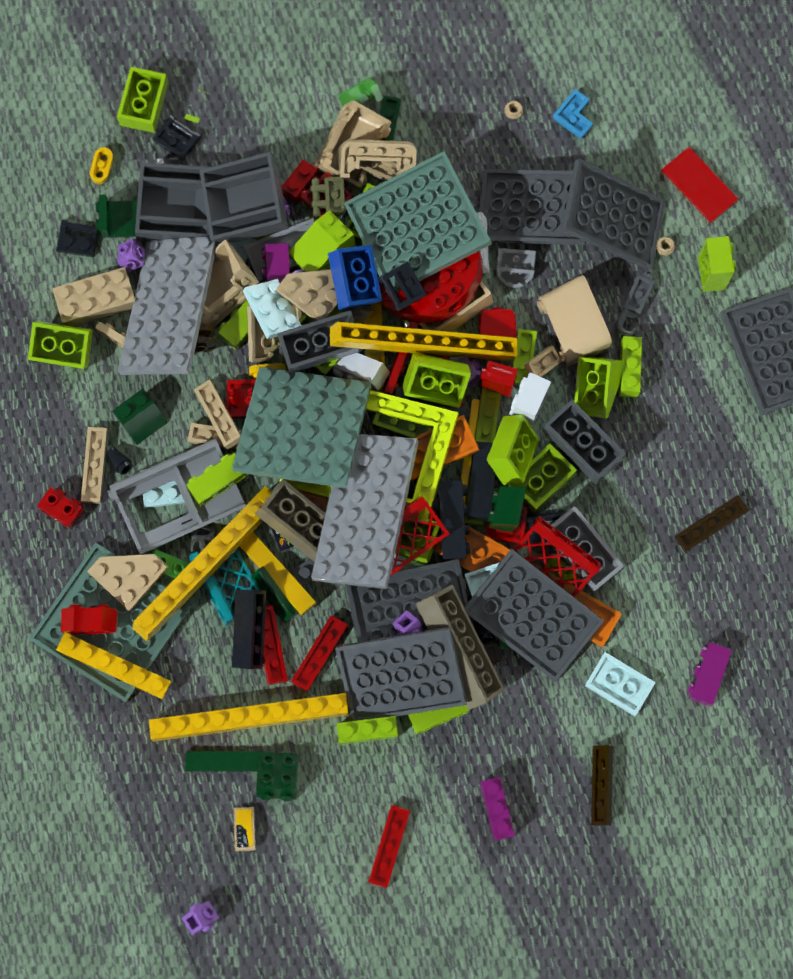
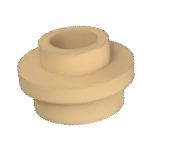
M511 101L505 106V114L510 119H518L523 113V107L517 101ZM512 108L517 109V112L512 113L510 110Z
M668 237L660 238L656 247L658 253L664 256L673 253L675 249L673 240ZM667 244L669 248L663 249L662 245Z

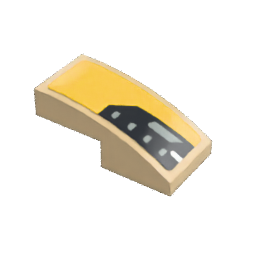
M254 807L234 808L235 851L255 850Z

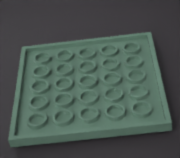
M444 151L344 202L364 246H372L375 266L379 276L408 261L418 280L421 281L492 244ZM391 277L389 280L395 291H401L395 277Z
M259 367L232 466L233 472L347 488L372 386L371 382L301 372L289 373L286 370Z
M95 543L29 640L127 703L137 689L136 687L56 650L64 635L61 632V609L69 608L71 604H79L81 608H96L97 605L106 604L109 605V608L117 609V633L68 634L149 671L191 609L192 604L186 601L147 642L133 630V621L161 594L165 587L156 582L131 611H128L87 572L99 557L116 556Z

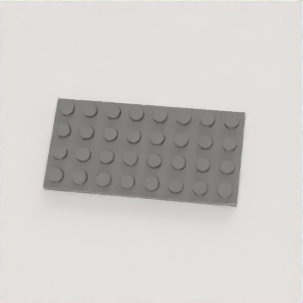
M210 237L147 241L144 265L141 267L135 293V302L132 306L118 372L121 375L190 374L218 242L211 241Z
M359 435L347 488L334 486L331 488L311 577L313 581L388 589L419 443L417 439Z

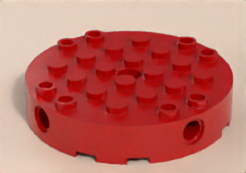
M481 251L419 281L426 296L399 311L394 309L392 299L389 297L383 283L379 282L382 296L380 303L395 317L418 324L432 321L439 322L452 317L472 300L478 285L481 283L483 275ZM402 290L397 292L401 301L406 299Z

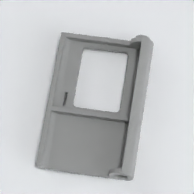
M216 439L109 486L110 490L107 492L111 501L116 500L140 555L239 511L246 506L236 484L202 507L199 506L186 486L189 483V479L193 476H200L208 466L212 464L215 466L221 462L220 459L223 457V454ZM171 481L176 482L188 508V514L145 534H140L127 507V501Z

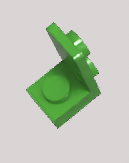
M366 78L338 95L342 107L353 100L362 103L371 98L376 102L383 99L377 83L370 78Z
M157 549L145 552V555L155 554L169 567L164 574L172 578H176L189 565L187 562Z

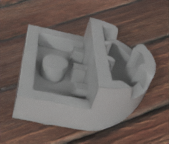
M498 248L497 273L500 280L505 285L513 288H519L527 284L534 275L536 251Z

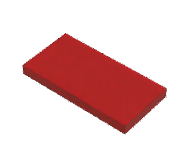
M690 147L686 148L661 170L710 223L715 221L739 200Z

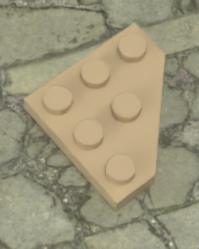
M331 270L287 274L276 288L278 293L314 321L327 318L337 304Z
M290 302L296 316L300 319L301 310ZM247 305L249 362L269 361L274 355L273 352L280 345L278 336L267 339L250 305Z
M155 554L99 557L87 572L128 611H131L169 567Z

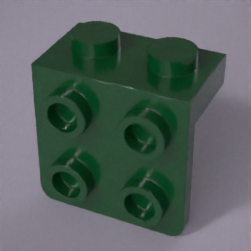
M99 195V201H96V213H99V219H96V230L100 231L101 237H136L137 201H108L107 195Z
M261 752L259 754L256 784L257 798L263 800L281 799L282 801L297 799L298 754Z

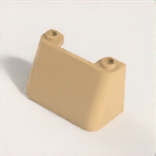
M355 100L346 103L340 110L314 163V167L322 174L327 172L332 177H340L337 160L339 147L345 141L351 139L381 140L383 137L386 138L391 130L389 128L391 121ZM353 169L350 172L349 178L343 177L344 183L355 188L363 187L367 180L366 172Z
M347 140L338 149L340 177L349 178L350 172L353 169H359L360 160L396 162V169L404 172L416 166L417 151L415 145L408 141Z
M226 239L215 250L219 260L213 264L200 326L215 327L246 300L243 293L245 287L259 284L256 276Z
M584 275L576 277L539 297V301H537L540 312L544 311L545 314H548L561 345V351L558 352L559 357L567 366L577 363L578 357H593L609 351L612 343L611 336Z

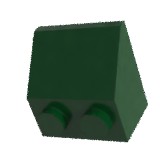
M143 388L112 410L116 419L136 445L168 423Z
M500 486L497 492H493L491 503H494L493 510L489 511L487 521L490 522L489 528L509 533L516 529L519 525L526 488Z

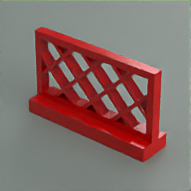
M423 495L408 504L404 509L396 556L394 558V568L391 570V575L450 534ZM425 508L431 514L429 522L418 520L419 512ZM432 518H434L437 523H432ZM407 521L415 522L414 533L402 532L403 524ZM417 523L429 525L427 536L416 534ZM431 525L440 526L444 532L438 537L429 536ZM401 534L413 536L411 547L400 545ZM415 536L427 538L426 545L422 549L414 548ZM399 548L411 550L408 559H397Z
M540 516L513 548L517 552L519 548L528 547L529 557L523 558L530 560L532 565L533 560L544 559L545 568L539 570L546 572V576L549 577L548 572L559 571L560 580L554 582L561 584L563 589L565 583H575V590L571 594L573 597H576L593 575H596L601 566L600 562ZM533 531L541 535L542 542H530V535ZM545 545H554L557 549V554L546 555ZM542 546L543 555L532 556L531 547ZM560 557L572 559V566L561 567ZM547 558H558L559 567L548 568ZM573 569L574 579L563 580L562 570ZM576 569H585L589 574L585 578L577 579Z

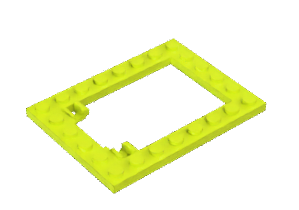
M370 390L366 410L434 427L413 499L407 498L405 504L406 507L423 495L427 503L432 507L459 413ZM284 479L296 490L325 498L330 497L332 486ZM427 508L419 512L418 520L428 521L430 512Z

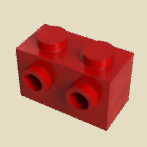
M303 159L282 185L283 196L297 205L301 200V196L312 186V179H319L318 169Z
M50 487L37 507L72 530L84 512L81 507L82 503L75 498L68 499L65 497L66 493L59 488L54 490Z

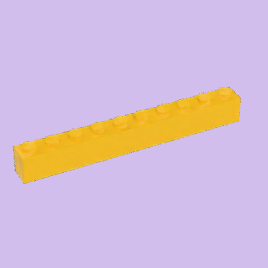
M337 322L330 327V346L405 353L416 352L464 358L467 356L475 359L509 361L517 357V338L346 322Z
M265 486L133 621V630L147 642L263 522L255 513L272 492Z
M346 693L150 719L151 740L155 742L347 716L348 708Z

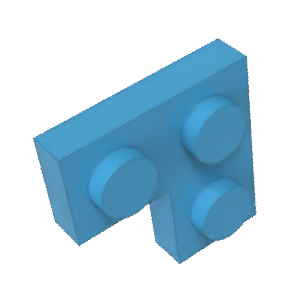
M574 89L554 113L552 119L582 140L593 126L591 121L580 114L590 99Z

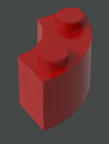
M71 604L69 608L61 609V632L71 634L117 633V609L109 608V605L106 604L97 605L96 608H81L79 604Z

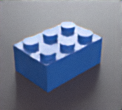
M371 245L342 248L328 253L339 310L370 306L382 301Z

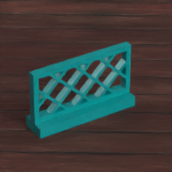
M238 549L228 558L227 568L221 566L218 568L225 571L223 581L215 579L212 574L203 584L225 626L234 621V612L231 606L232 602H235L236 589L251 590L253 585L255 590H260L251 578L252 574ZM196 551L190 554V563L196 558V556L200 552ZM231 560L240 562L242 565L240 572L229 569ZM227 572L238 575L236 585L225 582ZM241 576L249 578L251 582L249 589L238 586ZM223 585L235 588L232 597L223 594Z

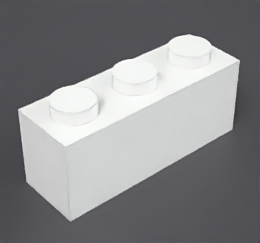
M359 353L340 358L332 367V373L335 376L371 382V388L377 391L380 390L390 374V371L382 362Z

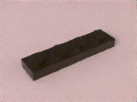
M737 495L677 534L674 538L686 553L748 513L749 510L739 495Z
M597 745L593 746L591 825L612 826L613 746Z

